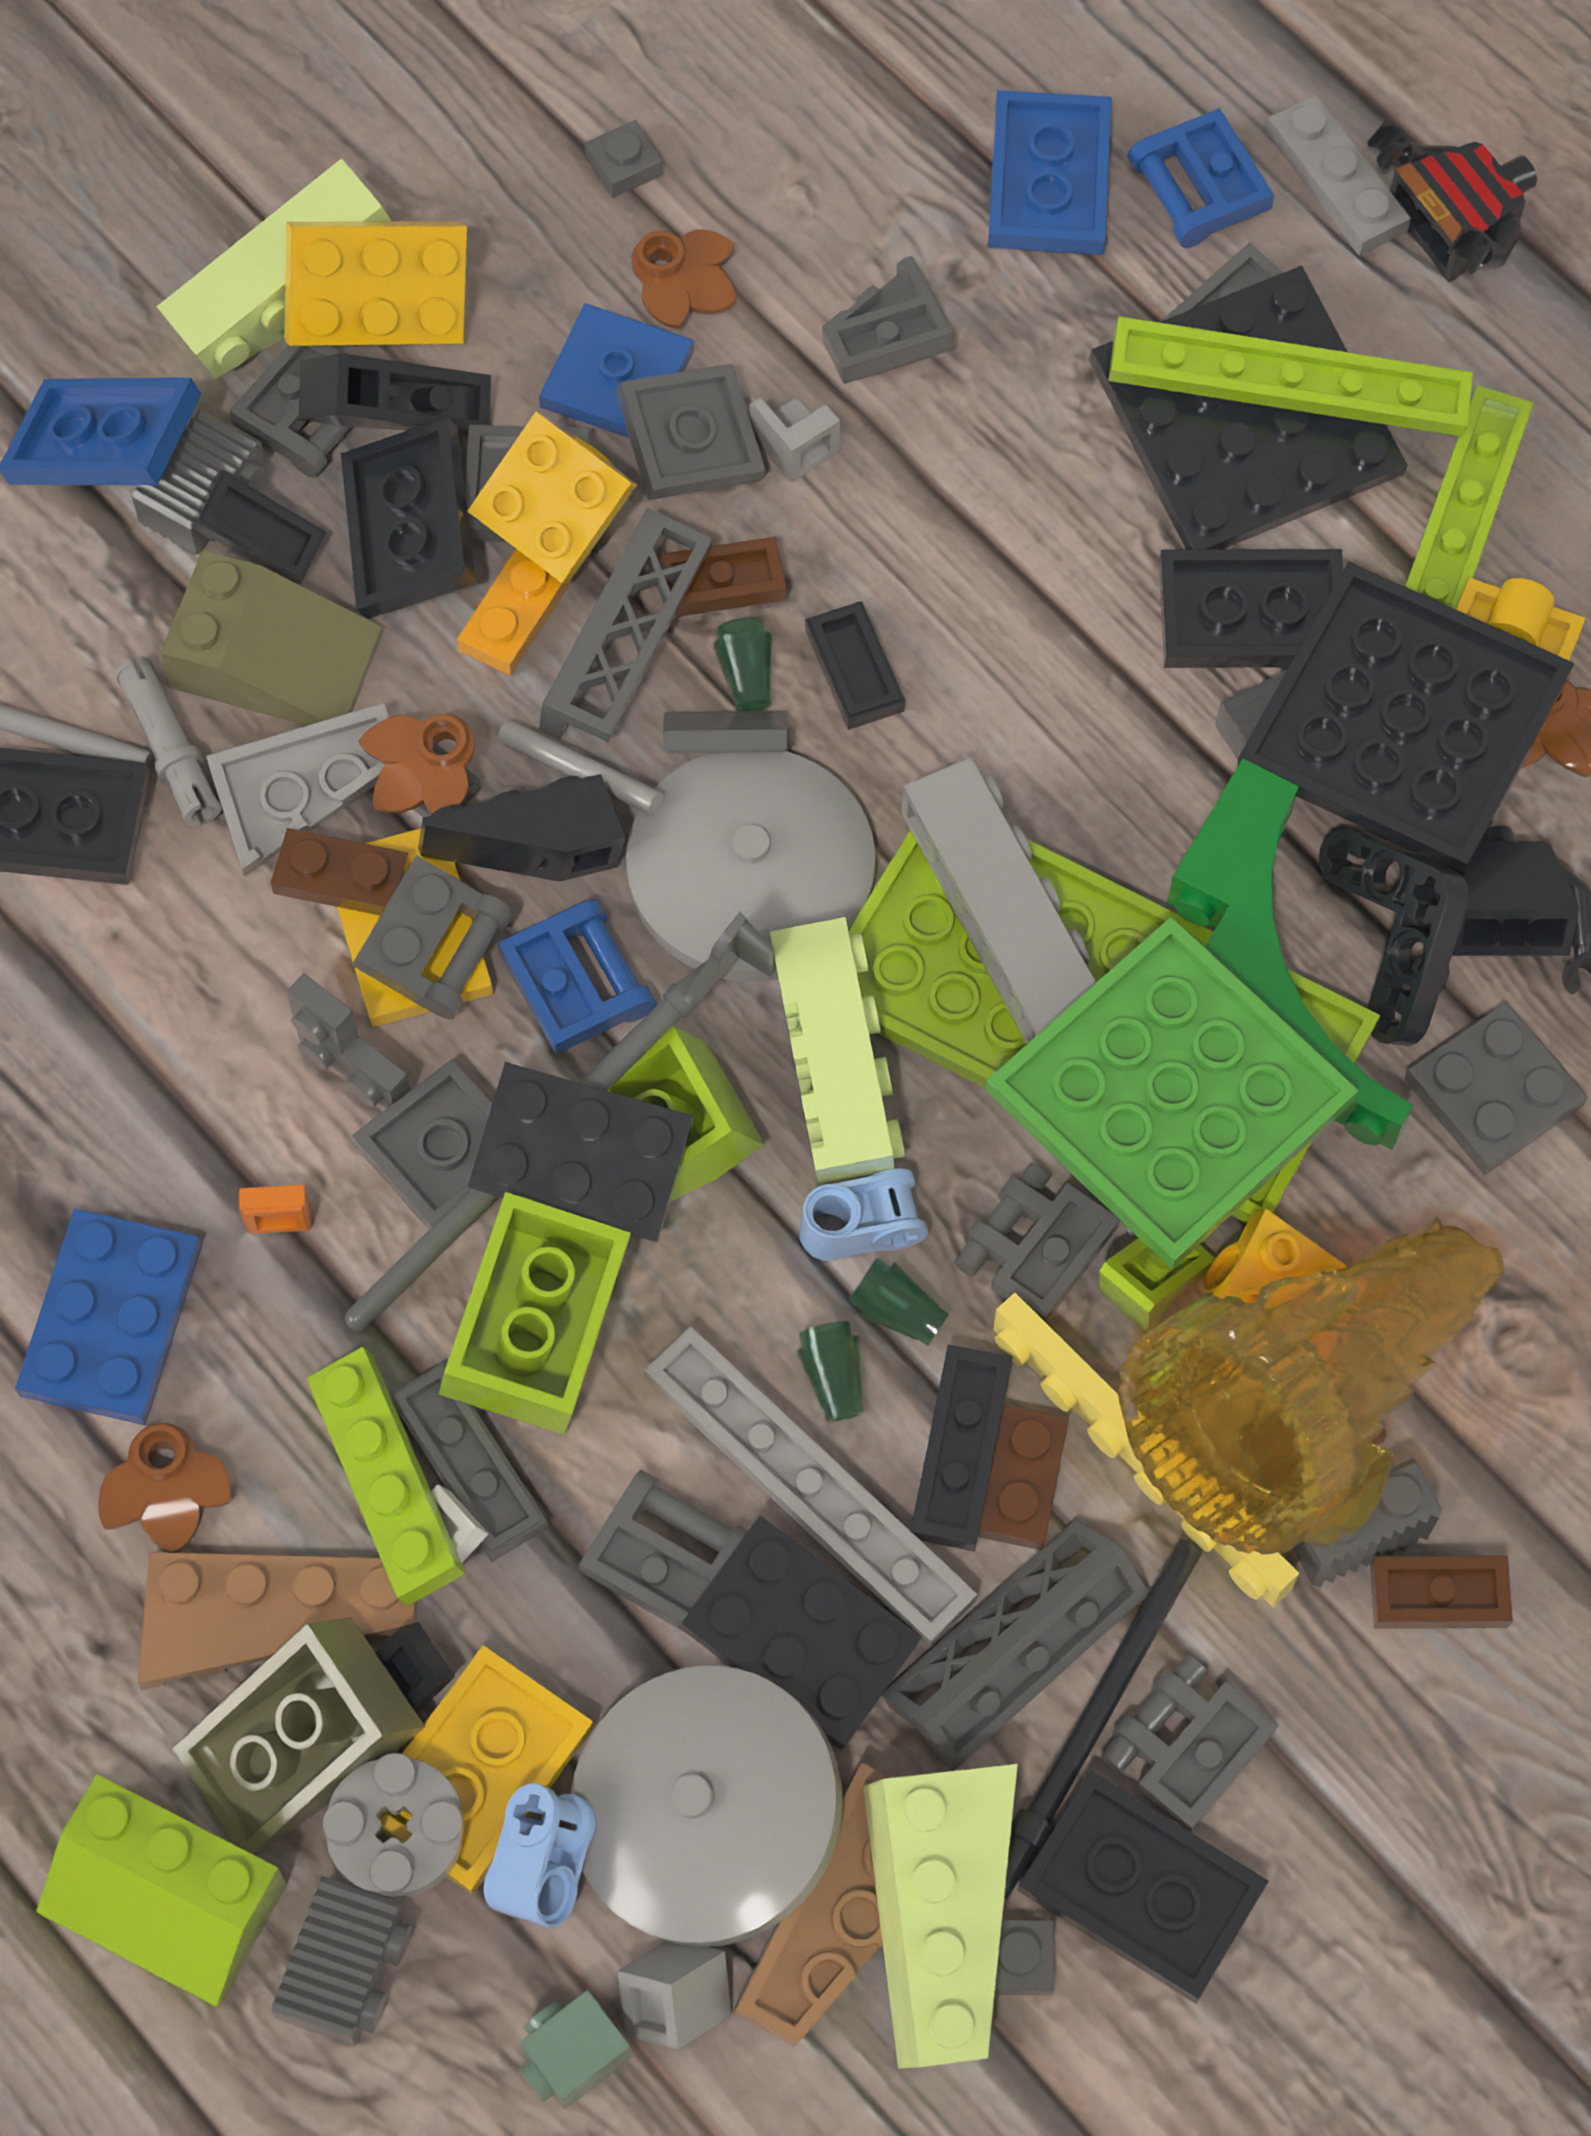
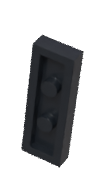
M947 1345L910 1530L920 1541L975 1552L1012 1357Z

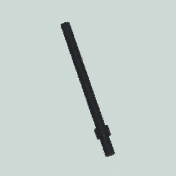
M1179 1539L1027 1810L1019 1809L1011 1823L1004 1898L1010 1897L1033 1854H1039L1054 1830V1827L1051 1825L1053 1818L1203 1552L1194 1543L1185 1539Z

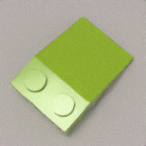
M675 1026L670 1028L607 1090L694 1116V1123L671 1201L715 1181L765 1145L708 1042Z

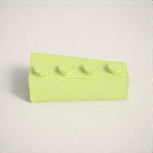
M342 158L157 306L214 379L240 366L243 362L285 337L286 221H391L381 204Z
M846 917L770 931L818 1186L864 1178L877 1172L895 1169L894 1159L905 1157L898 1119L886 1121L882 1096L893 1095L886 1057L874 1059L869 1037L871 1034L881 1033L874 995L861 997L857 973L868 971L862 934L849 936Z
M1017 1764L887 1778L863 1786L898 2069L988 2058Z

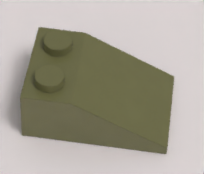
M202 550L160 654L171 689L303 725H311L353 711L383 631L382 626L261 565Z
M349 1617L307 1623L172 1749L234 1845L256 1856L327 1806L335 1789L354 1769L369 1761L378 1760L386 1754L397 1753L425 1726L353 1619Z

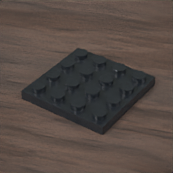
M1302 265L1159 322L1348 352ZM1113 341L1091 349L1088 360L1186 550L1225 549L1400 477L1408 467L1390 430L1385 424L1108 381Z
M1348 561L1238 757L1237 767L1243 758L1299 786L1296 797L1465 875L1572 673L1574 663Z

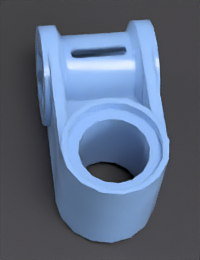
M889 1169L868 1177L834 1184H824L815 1188L807 1195L802 1210L799 1232L804 1250L812 1257L822 1261H835L840 1258L875 1251L900 1250L926 1239L929 1234L925 1221L918 1219L911 1189L916 1184L913 1172L908 1169ZM823 1214H833L841 1218L846 1226L838 1231H827L820 1228L814 1219Z
M527 1784L519 1788L511 1796L506 1807L504 1824L493 1862L490 1864L485 1877L484 1895L491 1909L547 1928L557 1927L566 1920L575 1904L578 1881L588 1846L595 1833L596 1818L594 1809L586 1799L575 1794H563L557 1797L553 1790L540 1784ZM528 1810L543 1816L541 1821L525 1817L524 1813ZM562 1820L576 1825V1829L572 1831L559 1827V1822Z

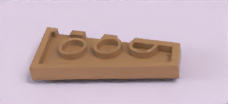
M149 1552L138 1685L141 1690L164 1686L165 1682L194 1675L202 1678L227 1672L226 1668L263 1660L267 1661L307 1623L351 1617L367 1641L391 1637L401 1627L416 1622L417 1601L406 1606L397 1599L381 1558Z
M862 1762L856 1767L842 1795V1821L839 1836L825 1873L805 1901L776 1925L732 2014L793 2047L804 2038L856 1977L860 1969L878 1948L883 1945L863 1786L890 1777Z

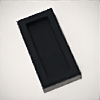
M223 470L215 475L190 525L254 564L261 565L298 585L302 583L326 534V531Z
M862 601L805 619L806 634L848 730L905 711V699Z

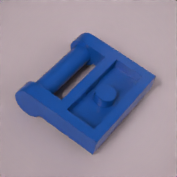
M1220 108L1146 137L1135 143L1127 153V159L1135 172L1145 175L1173 221L1172 232L1183 248L1194 247L1205 240L1210 233L1272 209L1273 192ZM1176 156L1205 203V207L1195 211L1192 209L1163 162L1164 159Z
M597 899L581 902L498 942L499 954L556 1055L623 1022L629 1023L640 1020L657 1006V1002L648 986L639 985L607 929L605 923L608 920V916ZM584 936L614 989L616 996L604 1002L601 1000L568 941L569 938Z

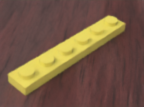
M1016 1293L1012 1294L996 1309L993 1330L997 1333L994 1339L1000 1350L1006 1356L1012 1357V1362L1018 1366H1022L1026 1362L1043 1379L1040 1385L1047 1397L1064 1412H1068L1072 1408L1090 1426L1087 1428V1433L1103 1453L1110 1458H1115L1119 1454L1137 1472L1134 1475V1480L1144 1494L1158 1505H1162L1166 1501L1184 1519L1181 1522V1526L1187 1536L1205 1552H1210L1214 1549L1232 1567L1229 1570V1574L1246 1595L1254 1600H1258L1262 1596L1274 1608L1292 1591L1299 1572Z

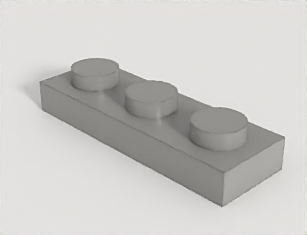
M1317 94L1268 117L1266 133L1359 256L1408 231L1411 218Z

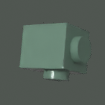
M586 1990L564 2008H562L558 2001L548 2005L525 2025L524 2029L529 2035L519 2043L528 2061L518 2069L543 2103L554 2095L564 2110H566L632 2058L630 2045L591 1993Z

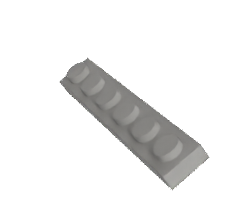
M688 1327L644 1370L645 1379L905 1625L922 1637L921 1640L930 1648L976 1602L978 1594L693 1327Z

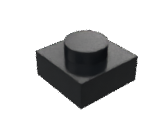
M419 1621L401 1627L376 1652V1655L416 1714L455 1678V1675Z

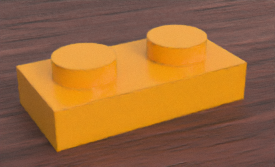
M515 549L457 638L458 651L512 676L568 589L571 580L568 584L561 583L519 550Z

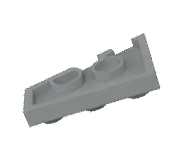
M385 703L206 756L244 876L280 852L287 828L309 832L376 785L379 774L385 764L367 754L360 747L359 739L371 727L389 718Z

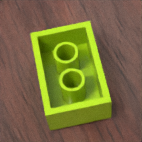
M505 1192L444 1371L439 1395L565 1435L631 1233Z

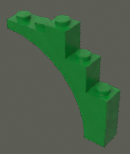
M1242 758L1175 871L1171 881L1167 904L1174 907L1182 918L1198 926L1210 925L1216 928L1205 948L1359 1090L1356 1100L1334 1121L1344 1125L1346 1131L1360 1142L1368 1145L1381 1144L1393 1150L1405 1128L1413 1105L1371 1079L1331 1042L1304 1005L1283 961L1273 919L1272 867L1276 847L1290 818L1299 786Z

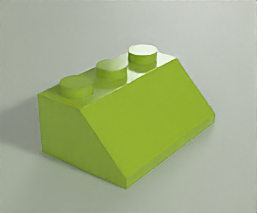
M96 1774L60 1835L36 1912L219 2009L287 1883L278 1867Z

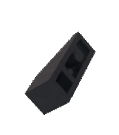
M341 353L303 359L300 362L298 420L347 427L407 431L448 417L458 427L459 434L469 435V425H489L491 375Z

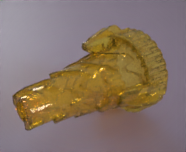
M1435 1217L1410 1235H1398L1377 1245L1347 1267L1328 1272L1324 1270L1317 1275L1285 1277L1271 1282L1260 1290L1255 1302L1246 1303L1241 1298L1226 1296L1220 1299L1214 1295L1204 1297L1198 1302L1193 1301L1134 1343L1127 1353L1128 1360L1123 1362L1120 1371L1122 1384L1118 1387L1119 1404L1129 1444L1136 1459L1141 1462L1145 1475L1151 1484L1161 1492L1164 1501L1174 1511L1179 1512L1189 1525L1198 1532L1203 1531L1211 1540L1223 1546H1233L1240 1552L1250 1554L1253 1551H1257L1261 1555H1266L1279 1551L1283 1554L1290 1551L1301 1541L1324 1547L1334 1543L1342 1532L1354 1534L1363 1527L1379 1503L1387 1486L1390 1471L1395 1465V1453L1388 1447L1369 1442L1383 1431V1425L1380 1422L1412 1396L1414 1390L1410 1386L1436 1367V1362L1431 1357L1454 1340L1455 1334L1475 1316L1474 1311L1481 1307L1480 1300L1505 1273L1504 1263L1499 1248L1483 1245L1459 1227L1443 1226L1439 1217Z

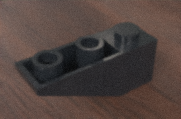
M601 774L585 778L567 776L541 789L524 793L518 790H510L496 795L488 802L467 807L460 805L442 807L434 811L430 816L423 817L418 850L420 855L424 857L561 882L617 868L626 836Z

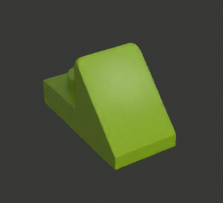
M1137 1238L1105 1261L1099 1270L1100 1293L1144 1332L1150 1333L1172 1301L1205 1276L1215 1257L1201 1245H1198L1176 1267L1171 1269L1144 1242Z

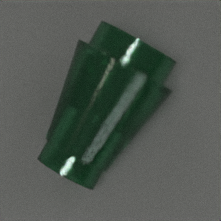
M753 617L738 618L719 625L716 629L718 639L714 641L713 648L732 699L735 702L736 711H762L772 705L770 695L772 693V633L766 631L765 623L762 619Z
M876 1258L848 1300L861 1309L858 1314L859 1316L911 1339L919 1340L926 1346L931 1343L949 1316V1313L941 1309L939 1304L895 1261L889 1266L879 1258Z
M832 1322L800 1332L799 1338L802 1347L796 1353L821 1410L824 1411L826 1422L843 1421L864 1414L860 1336L852 1334L850 1322Z

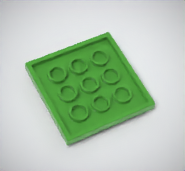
M1172 917L1168 918L986 1080L985 1091L1171 1269L1176 1267L1356 1100L1359 1092L1354 1085Z

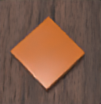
M304 1184L239 1188V1210L246 1231L250 1234L308 1231V1229H312L311 1205Z

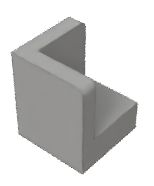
M761 397L749 404V418L756 441L791 482L839 453L840 419L827 404L812 413L799 399L791 400L774 412Z
M666 1941L617 1971L625 2036L680 2050L728 2019L731 2015L725 1951L710 1947L679 1945Z

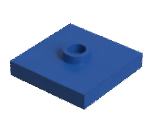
M584 303L539 395L540 408L629 438L616 395L620 382L684 372L694 352L693 340Z

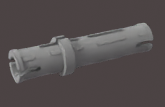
M147 657L136 658V662L141 670L139 674H137L131 659L127 660L116 669L115 678L118 684L121 685L157 760L155 772L159 781L164 785H169L182 812L185 824L188 826H199L200 821L195 813L197 810L200 811L205 824L212 821L220 814L222 807L202 770L204 758L199 748L189 744L158 680L151 660Z

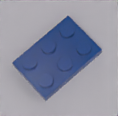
M997 90L988 248L1104 255L1112 97Z
M191 377L44 379L0 463V473L9 485L157 486L202 393Z
M74 1208L15 1387L19 1397L146 1426L202 1246L199 1237Z

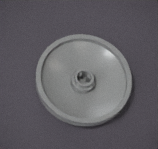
M787 751L708 753L687 762L666 776L654 788L663 793L661 807L654 815L639 809L628 838L626 853L627 880L635 911L651 937L671 956L693 969H696L708 960L712 947L739 912L747 918L751 925L772 946L770 931L846 917L849 931L871 895L874 886L875 844L869 822L859 802L851 791L828 770L811 760ZM740 958L724 978L721 977L722 979L746 982L779 979L776 962L774 964L775 971L769 977Z
M695 1666L671 1671L645 1682L624 1696L608 1711L589 1737L580 1755L570 1793L586 1799L594 1809L596 1818L595 1833L588 1846L582 1871L595 1893L617 1916L633 1927L655 1938L685 1946L712 1947L740 1942L763 1933L788 1917L805 1901L825 1873L834 1853L842 1821L843 1797L839 1767L833 1749L815 1718L802 1704L773 1682L754 1673L725 1666ZM570 1823V1830H575L576 1825Z

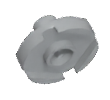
M391 1753L384 1755L378 1760L369 1761L359 1766L341 1781L330 1798L329 1807L323 1818V1827L331 1859L339 1873L349 1884L380 1896L396 1897L404 1895L406 1898L429 1891L451 1872L460 1856L464 1822L459 1797L451 1783L440 1771L423 1761L410 1759L404 1754ZM405 1811L412 1816L406 1824L411 1834L408 1840L403 1843L394 1837L388 1839L385 1843L378 1840L377 1835L383 1828L379 1819L385 1813L390 1812L393 1815H397Z

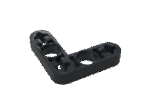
M1339 828L1332 831L1324 839L1320 847L1318 859L1324 878L1336 886L1397 913L1367 1008L1380 1015L1371 1036L1378 1042L1401 1046L1417 1044L1425 1036L1429 1028L1469 901L1468 885L1461 874L1444 865L1370 833ZM1348 853L1359 859H1366L1363 868L1353 867V864L1347 861ZM1396 861L1400 867V882L1397 888L1392 893H1389L1385 883L1386 872L1389 866ZM1435 891L1440 894L1439 902L1433 899ZM1423 923L1432 924L1431 930L1422 929ZM1420 940L1425 948V960L1422 968L1417 973H1414L1410 966V952L1413 946ZM1410 984L1413 985L1412 990L1403 989V985ZM1396 1012L1402 1015L1401 1022L1395 1018Z

